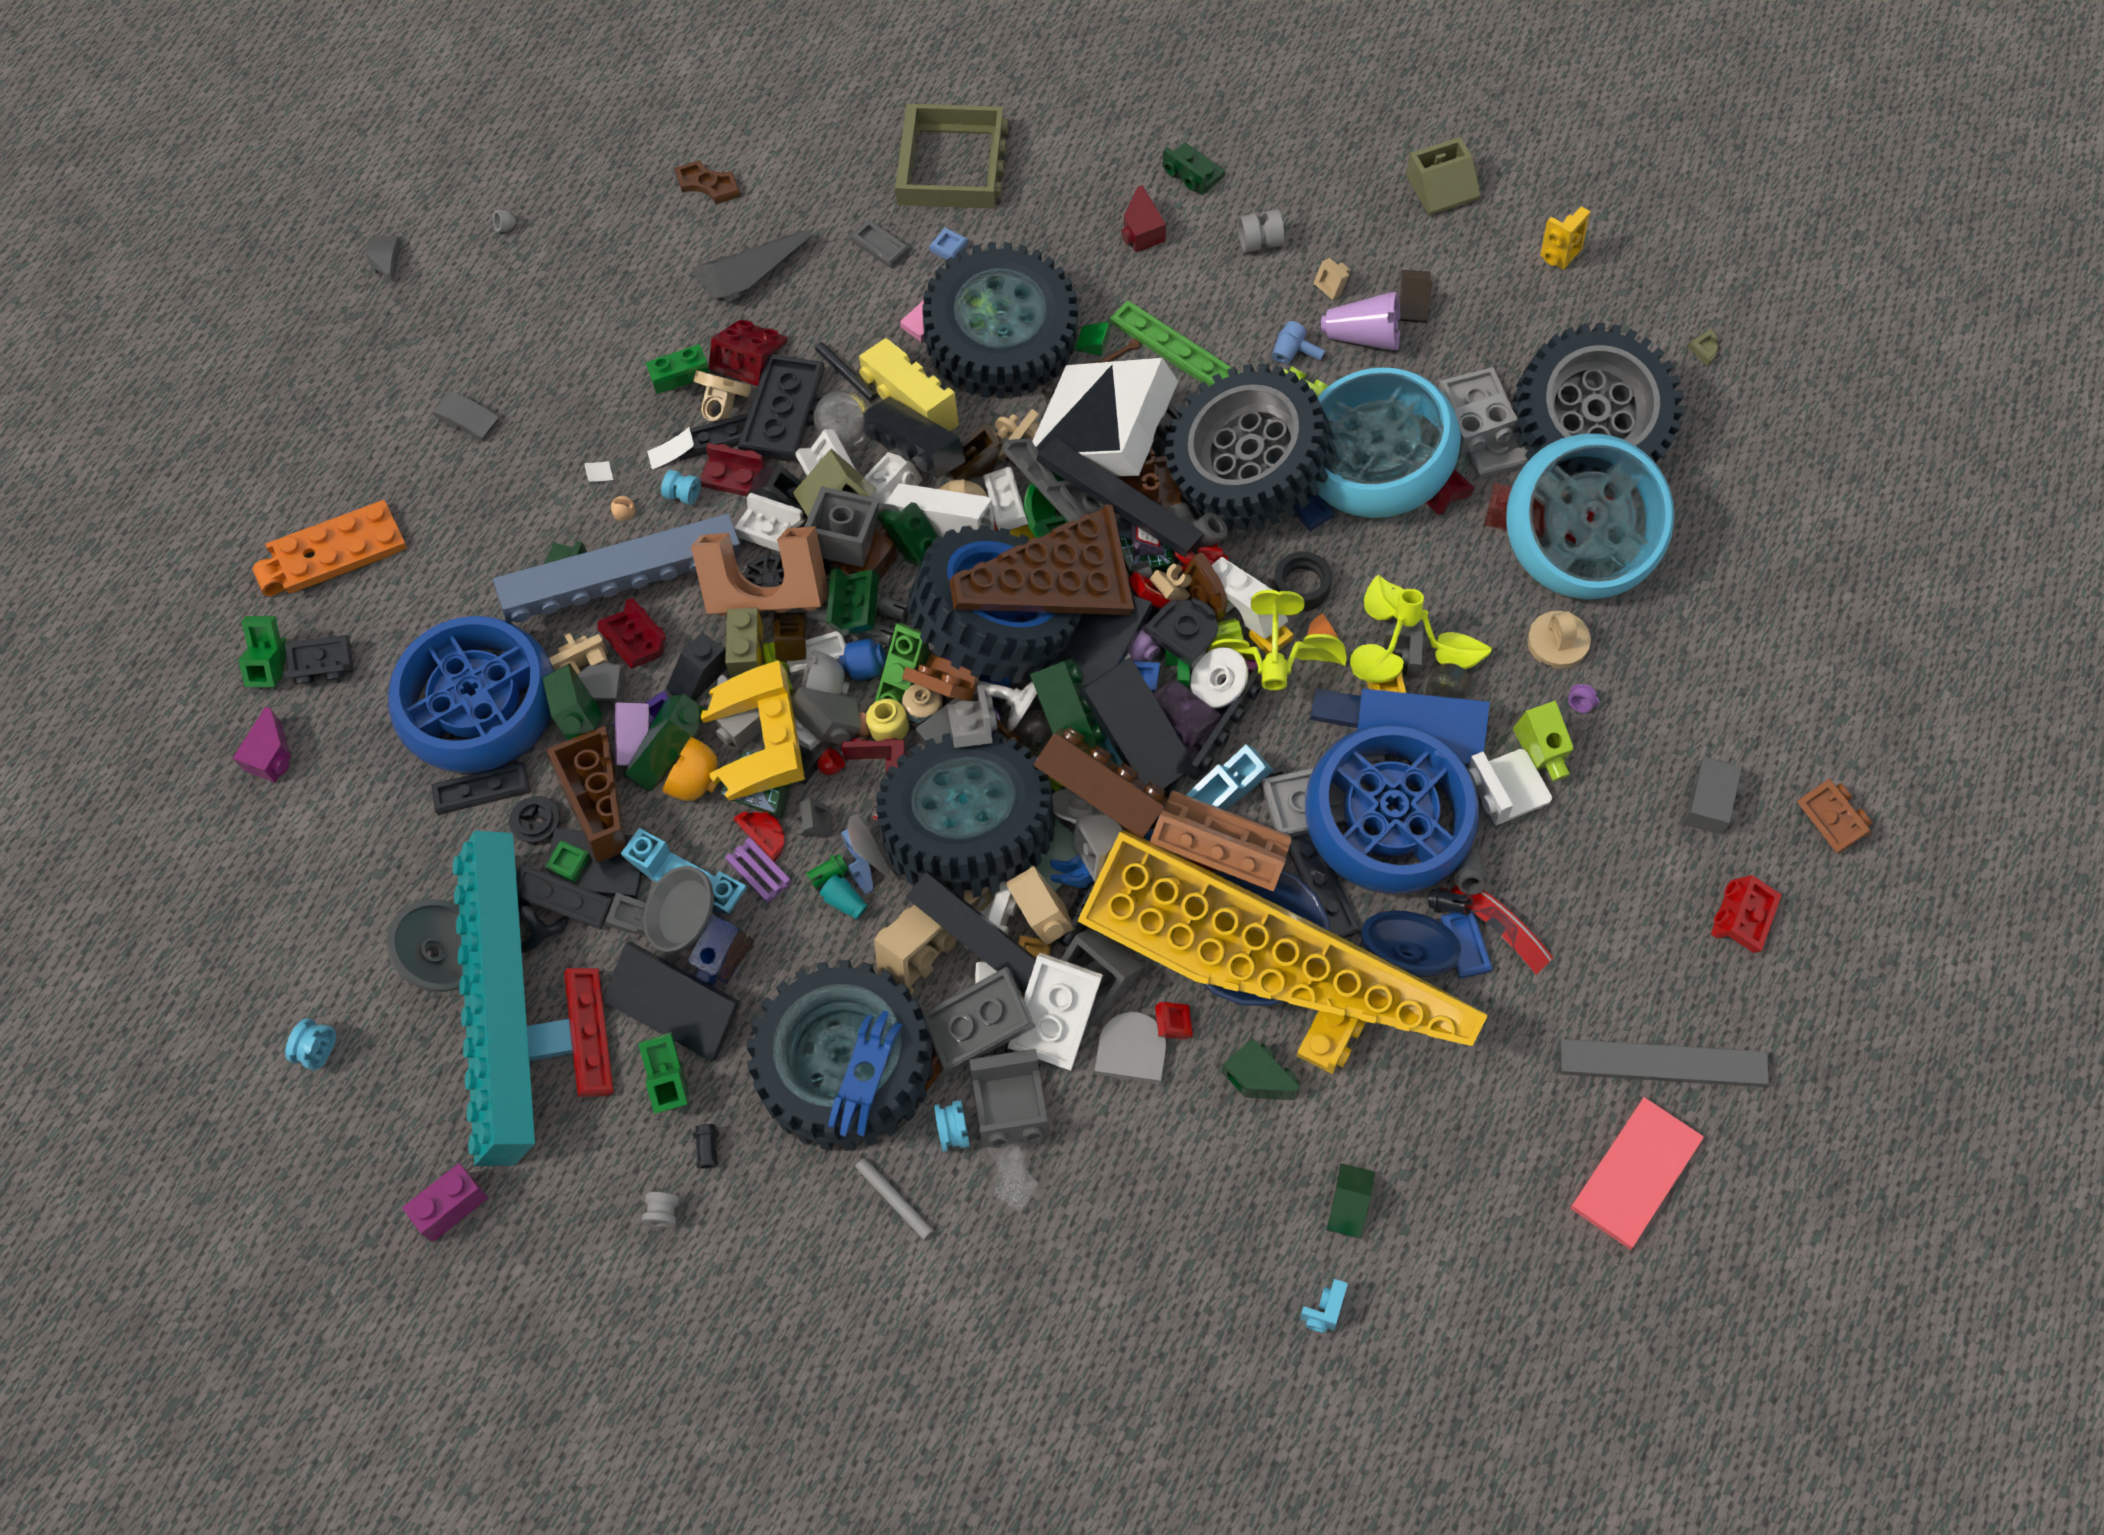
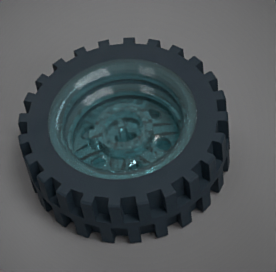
M840 960L839 967L829 968L827 962L818 963V971L808 975L804 969L796 972L798 980L789 986L785 981H782L776 987L779 995L773 1001L766 997L761 1004L765 1014L762 1019L754 1017L751 1027L755 1033V1038L747 1040V1050L751 1055V1060L747 1061L748 1071L754 1080L755 1090L771 1117L778 1121L786 1133L789 1135L792 1132L795 1133L800 1142L810 1145L812 1140L817 1141L821 1149L832 1151L833 1143L842 1144L845 1151L855 1150V1142L866 1140L869 1147L878 1143L876 1135L887 1131L889 1136H892L898 1132L896 1123L902 1117L909 1122L915 1115L913 1109L915 1102H924L927 1096L925 1089L926 1081H931L933 1076L931 1057H934V1049L922 1009L917 999H912L909 988L903 982L897 985L893 975L886 970H883L880 975L875 974L873 965L862 962L860 969L852 967L850 960ZM883 1010L888 1011L889 1016L880 1044H885V1037L895 1022L902 1024V1028L895 1039L891 1055L887 1059L878 1085L874 1104L868 1117L865 1135L863 1137L857 1134L861 1105H859L847 1136H841L840 1129L846 1101L842 1105L835 1128L828 1127L835 1097L839 1093L856 1046L859 1029L867 1015H873L874 1017L870 1027L872 1029ZM831 1022H840V1025L828 1028V1025ZM809 1044H814V1052L812 1054H805V1047ZM842 1056H844L845 1059H847L848 1057L850 1059L845 1064L842 1061L840 1063L838 1061L839 1058H841ZM860 1064L855 1069V1077L860 1081L870 1080L875 1073V1069L868 1066L871 1064ZM824 1079L819 1086L812 1084V1081Z

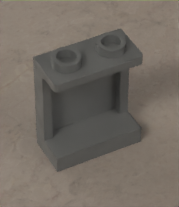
M1036 1049L969 1059L983 1147L1002 1148L1009 1143L1019 1141L1032 1143L1040 1141L1043 1137L1050 1136L1049 1120L1046 1113Z

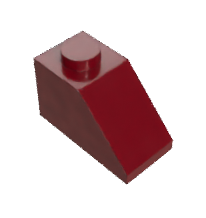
M1143 185L1137 187L1124 214V228L1121 229L1125 244H1131L1135 253L1166 241V224Z

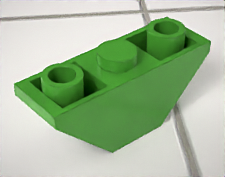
M901 623L896 624L875 702L890 698L897 700L902 705V697L905 691L915 684L902 679L905 667L918 669L920 664L926 666L930 655L929 645L925 644L920 638L921 631Z

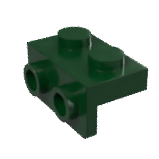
M839 568L832 569L828 586L829 597L826 623L843 636L873 630L879 574L871 569L846 575Z

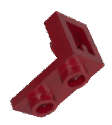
M856 738L851 741L842 742V752L845 760L886 759V771L890 766L898 768L897 759L902 754L907 757L905 741L896 738L884 739L882 741H867Z

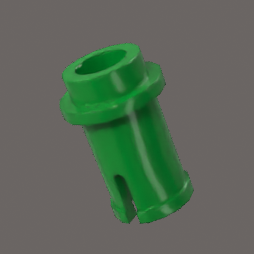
M840 854L836 856L830 855L831 859L806 872L810 881L822 874V876L812 881L816 890L826 884L835 874L845 877L844 873L849 871Z

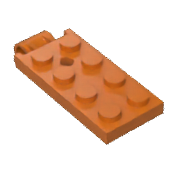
M381 500L266 543L267 550L272 554L273 558L258 561L254 564L252 570L263 595L272 597L284 590L292 594L389 557L407 547L385 500ZM308 553H315L311 558L304 557Z

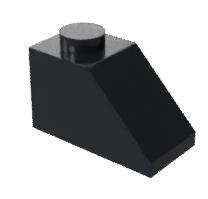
M779 463L761 469L748 494L753 493L788 506H793L803 511V519L808 518L793 494L802 481Z
M701 632L681 652L666 690L673 696L685 694L695 701L727 669L725 649Z

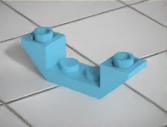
M641 828L636 831L621 853L626 860L656 883L662 876L676 867L692 866L700 869L708 876L712 884L714 913L730 914L747 889L746 885L720 871L714 876L671 853L665 841Z

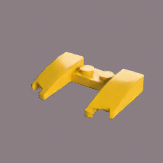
M779 660L739 674L710 690L709 694L712 699L709 708L702 711L701 720L704 723L755 708L759 709L765 749L709 773L711 780L715 784L722 781L728 788L724 795L729 801L805 779L787 672Z

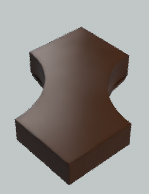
M700 160L674 168L682 193L688 191L702 192L710 196L715 204L742 197L735 176L731 171H711Z

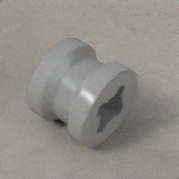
M663 1192L646 1193L645 1202L647 1210L643 1213L641 1222L654 1227H675L677 1218L674 1216L675 1208L679 1206L680 1198Z

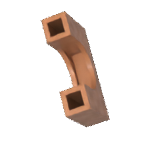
M816 526L787 528L777 539L784 569V580L781 585L775 587L755 585L743 576L735 560L730 533L700 535L691 545V550L706 613H718L719 616H727V609L758 608L759 613L764 610H775V612L781 613L787 612L792 608H803L805 611L820 608L829 596V589Z

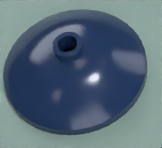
M1393 910L1377 913L1365 921L1361 932V941L1367 951L1416 977H1431L1451 970L1458 963L1461 954L1460 942L1448 927L1433 918L1415 912Z

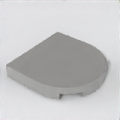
M1138 1012L1122 1013L1112 1018L1105 1025L1100 1035L1094 1073L1096 1075L1161 1084L1166 1053V1039L1158 1037L1157 1022L1150 1016Z

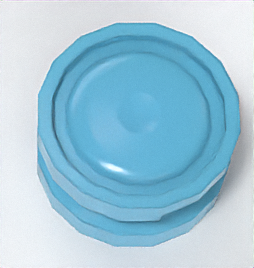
M304 1018L294 1027L288 1038L285 1049L286 1059L292 1063L301 1062L305 1068L312 1071L320 1069L335 1046V1029L326 1024L317 1025L313 1019Z
M953 1101L952 1105L945 1106V1110L940 1108V1104L934 1105L942 1151L947 1152L948 1145L951 1144L952 1147L960 1146L961 1149L970 1147L962 1101Z

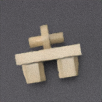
M1031 409L1018 427L1016 423L1019 419L1016 415L1012 414L1009 419L999 417L995 421V426L998 430L996 436L1000 441L1005 437L1009 438L1008 440L1025 437L1026 439L1031 438L1033 441L1040 425L1036 421L1039 414ZM1001 450L998 459L1004 462L1009 457Z
M568 633L564 635L568 644L557 648L559 653L549 658L554 670L570 663L576 673L579 674L578 668L588 663L590 665L608 663L606 656L608 651L599 634L589 639L584 635L574 640L572 635Z

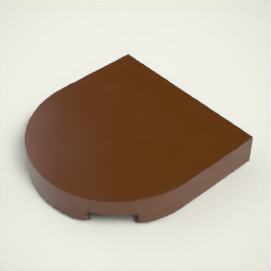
M1202 552L1193 556L1183 573L1192 578L1191 583L1185 587L1190 594L1187 600L1193 598L1206 603L1214 611L1217 622H1220L1225 616L1227 607L1225 590L1217 573Z

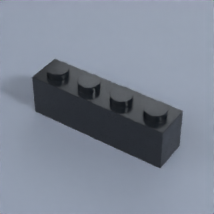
M890 396L862 412L865 421L864 430L871 440L879 442L887 450H892L905 461L913 463L923 472H927L937 479L965 462L960 437Z

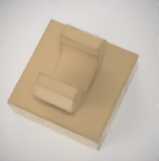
M1331 258L1322 261L1313 284L1334 300L1341 295L1351 269L1344 263L1337 265Z
M1172 564L1168 568L1167 573L1156 570L1150 577L1152 583L1166 599L1179 601L1187 600L1190 596L1185 587L1191 583L1192 578L1189 575L1183 574L1178 579V574L1183 569L1180 565Z

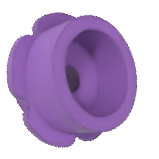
M1586 684L1572 686V691L1568 697V703L1572 709L1580 713H1587L1592 707L1596 708L1598 706L1599 698L1596 697V691L1593 687Z

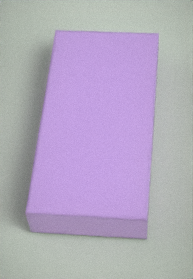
M615 703L614 766H628L647 734L649 704Z

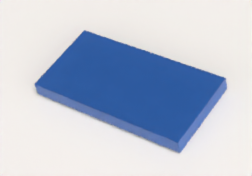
M1362 688L1357 730L1388 724L1413 727L1438 738L1449 746L1463 763H1470L1473 755L1484 752L1490 702Z

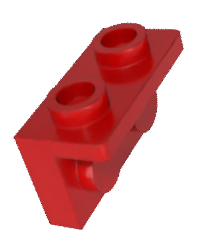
M1753 875L1733 879L1724 890L1725 896L1720 910L1714 917L1711 935L1715 938L1729 936L1752 953L1760 952L1765 944L1782 895Z

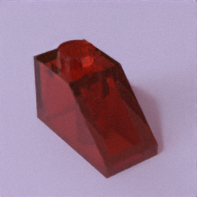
M1499 483L1493 484L1484 526L1507 530V504L1513 486ZM1531 495L1529 507L1531 530L1533 536L1543 538L1549 511Z

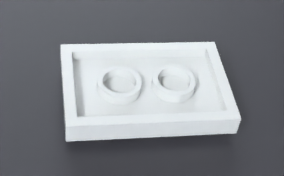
M1039 953L1024 996V1001L1036 1027L1011 1040L1008 1048L1015 1051L1036 1049L1038 1059L1071 1071L1103 975Z

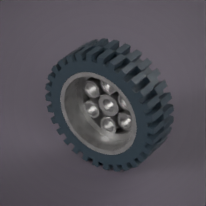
M1589 323L1581 324L1576 332L1571 327L1565 329L1561 336L1556 334L1549 340L1547 345L1544 343L1536 355H1534L1516 385L1517 389L1513 394L1512 402H1515L1512 409L1517 416L1514 433L1522 432L1517 439V443L1520 448L1526 445L1530 447L1524 456L1529 461L1547 445L1569 436L1604 434L1623 439L1635 445L1656 463L1675 440L1676 436L1674 435L1678 432L1682 423L1678 419L1684 412V406L1678 405L1684 398L1683 390L1674 391L1680 383L1678 374L1671 377L1668 375L1674 367L1671 361L1668 360L1662 364L1659 359L1663 356L1664 352L1658 347L1652 353L1647 348L1652 342L1650 339L1644 337L1641 343L1634 340L1638 332L1630 329L1625 336L1621 335L1622 326L1613 324L1609 332L1605 331V323H1596L1590 332ZM1586 380H1593L1596 388L1588 386ZM1561 394L1568 395L1572 402L1564 401ZM1612 394L1621 396L1623 402L1615 400ZM1588 408L1595 409L1599 416L1591 415ZM1563 422L1570 423L1575 431L1566 429ZM1614 422L1622 423L1625 430L1617 428ZM1579 453L1562 456L1553 460L1547 466V468L1553 471L1548 479L1556 483L1560 476L1566 478L1563 486L1572 489L1576 482H1580V491H1586L1587 488H1591L1594 484L1596 485V491H1605L1610 485H1612L1613 489L1622 487L1625 482L1630 484L1636 481L1629 472H1625L1616 462L1594 454Z
M1252 364L1243 365V373L1239 374L1236 368L1233 367L1227 369L1229 375L1227 378L1222 379L1220 373L1212 376L1215 383L1209 387L1204 381L1198 386L1201 391L1198 396L1191 392L1186 397L1189 406L1185 407L1180 404L1176 410L1180 420L1171 419L1169 426L1173 433H1167L1165 439L1169 447H1165V455L1169 460L1166 461L1168 469L1189 505L1201 517L1210 512L1218 515L1225 522L1227 529H1232L1234 522L1239 530H1248L1249 522L1253 523L1255 529L1264 528L1263 520L1269 518L1271 524L1274 525L1280 523L1278 515L1283 512L1286 513L1288 518L1293 516L1295 512L1292 507L1298 503L1304 508L1309 503L1305 496L1307 493L1313 496L1318 494L1320 489L1316 481L1326 482L1328 474L1325 468H1332L1333 459L1330 454H1335V445L1332 441L1334 434L1316 393L1312 388L1310 389L1308 383L1303 378L1299 380L1296 373L1290 370L1285 374L1283 367L1275 366L1271 372L1268 364H1259L1258 372H1255Z

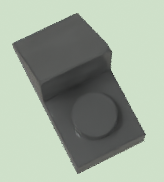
M1422 619L1415 626L1407 627L1402 625L1395 649L1402 650L1401 658L1404 661L1403 666H1406V677L1418 678L1422 666L1424 631ZM1396 626L1386 633L1383 648H1389Z

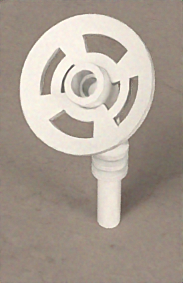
M978 679L973 695L978 693L977 686L983 685L986 695L1006 699V704L1011 706L1008 731L1012 732L1037 692L1033 682L1029 683L1021 691L1018 688L1013 690Z

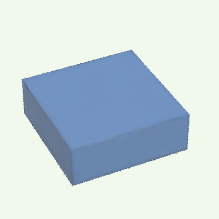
M944 228L930 244L929 249L946 260L950 257L955 260L958 257V252L968 245V239Z

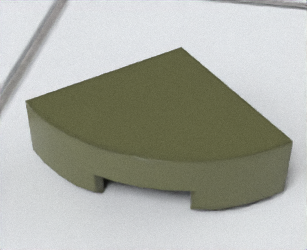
M1711 328L1688 345V348L1707 366L1713 362L1718 352L1717 335Z

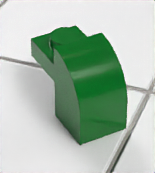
M245 616L241 623L247 650L238 660L244 686L275 687L283 675L287 656L285 648L286 638H280L276 616Z
M672 1032L639 1041L638 1046L647 1074L645 1083L654 1114L688 1105V1087L682 1061L679 1059Z

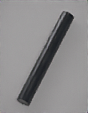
M823 342L816 345L815 351L869 402L878 397V394Z

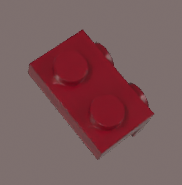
M633 598L626 600L624 611L598 620L597 630L631 669L662 656L666 635L662 628L653 622L645 609L640 607Z

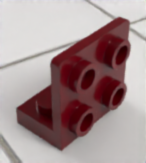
M738 320L711 338L708 369L758 386L767 357L787 343L788 337L779 334L774 329H764L755 326L751 321Z

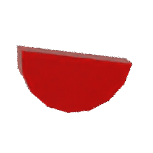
M748 811L733 817L734 822L773 862L780 857L785 845L784 831L775 817L767 812L748 813Z

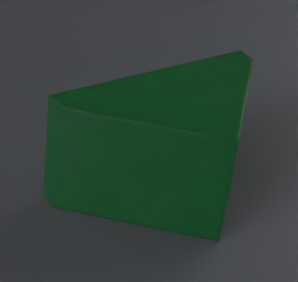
M1340 1164L1326 1231L1361 1239L1372 1194L1374 1171Z

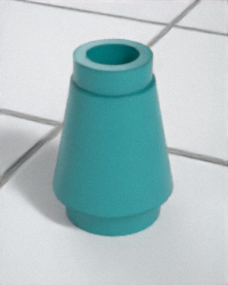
M836 874L826 882L819 893L824 898V903L853 917L855 920H858L869 906L845 877L840 878Z

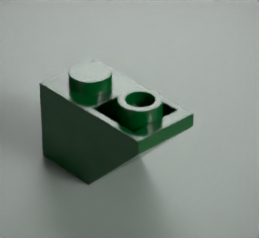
M1253 1038L1223 1064L1222 1074L1245 1098L1294 1100L1298 1096L1300 1089L1298 1085L1299 1080L1296 1075L1287 1067L1282 1069L1274 1060L1276 1057L1271 1049L1264 1043L1259 1045Z

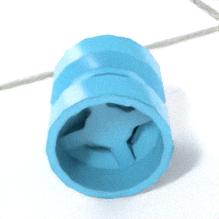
M669 470L662 481L661 494L663 498L670 500L677 498L684 504L693 505L700 493V478L692 475L685 477L679 471Z

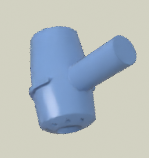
M1288 321L1282 331L1278 333L1272 358L1275 361L1288 365L1297 352L1301 351L1320 361L1325 350L1304 340L1307 331L1303 325L1295 321Z

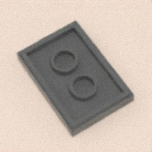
M1008 967L999 970L923 1012L931 1041L943 1070L947 1074L969 1064V1059L980 1058L1036 1027L1015 978Z

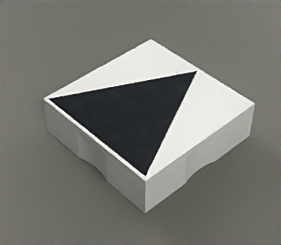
M1163 358L1066 365L1032 442L1040 452L1049 442L1056 438L1114 476H1138L1153 443L1155 430L1167 410L1178 380Z

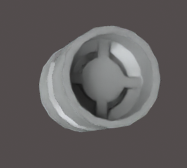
M1279 210L1262 212L1260 217H1257L1256 214L1238 217V233L1244 253L1258 251L1262 245L1267 249L1284 245V226Z

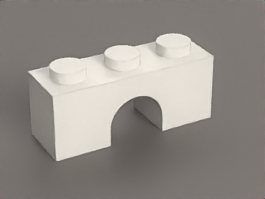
M1221 557L1211 566L1220 578L1225 590L1227 600L1226 613L1236 607L1243 617L1245 626L1266 639L1272 634L1273 614H1256L1251 609V598L1259 591L1272 589ZM1279 615L1278 629L1288 622L1286 615Z

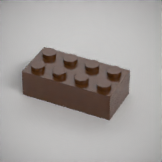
M1061 727L1057 730L1033 765L1143 839L1168 800L1164 796L1165 790L1151 781L1145 784L1136 778L1139 773L1129 765L1122 763L1119 766L1111 761L1112 755L1098 745L1092 748L1083 742L1085 736L1074 728L1068 727V729H1064Z

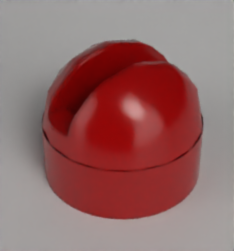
M828 748L818 758L817 766L821 773L835 775L845 767V761L836 750Z

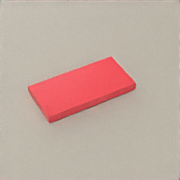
M1643 1097L1570 1209L1631 1250L1704 1136Z

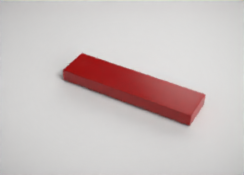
M567 968L564 971V982L577 1097L608 1096L614 1091L599 968Z

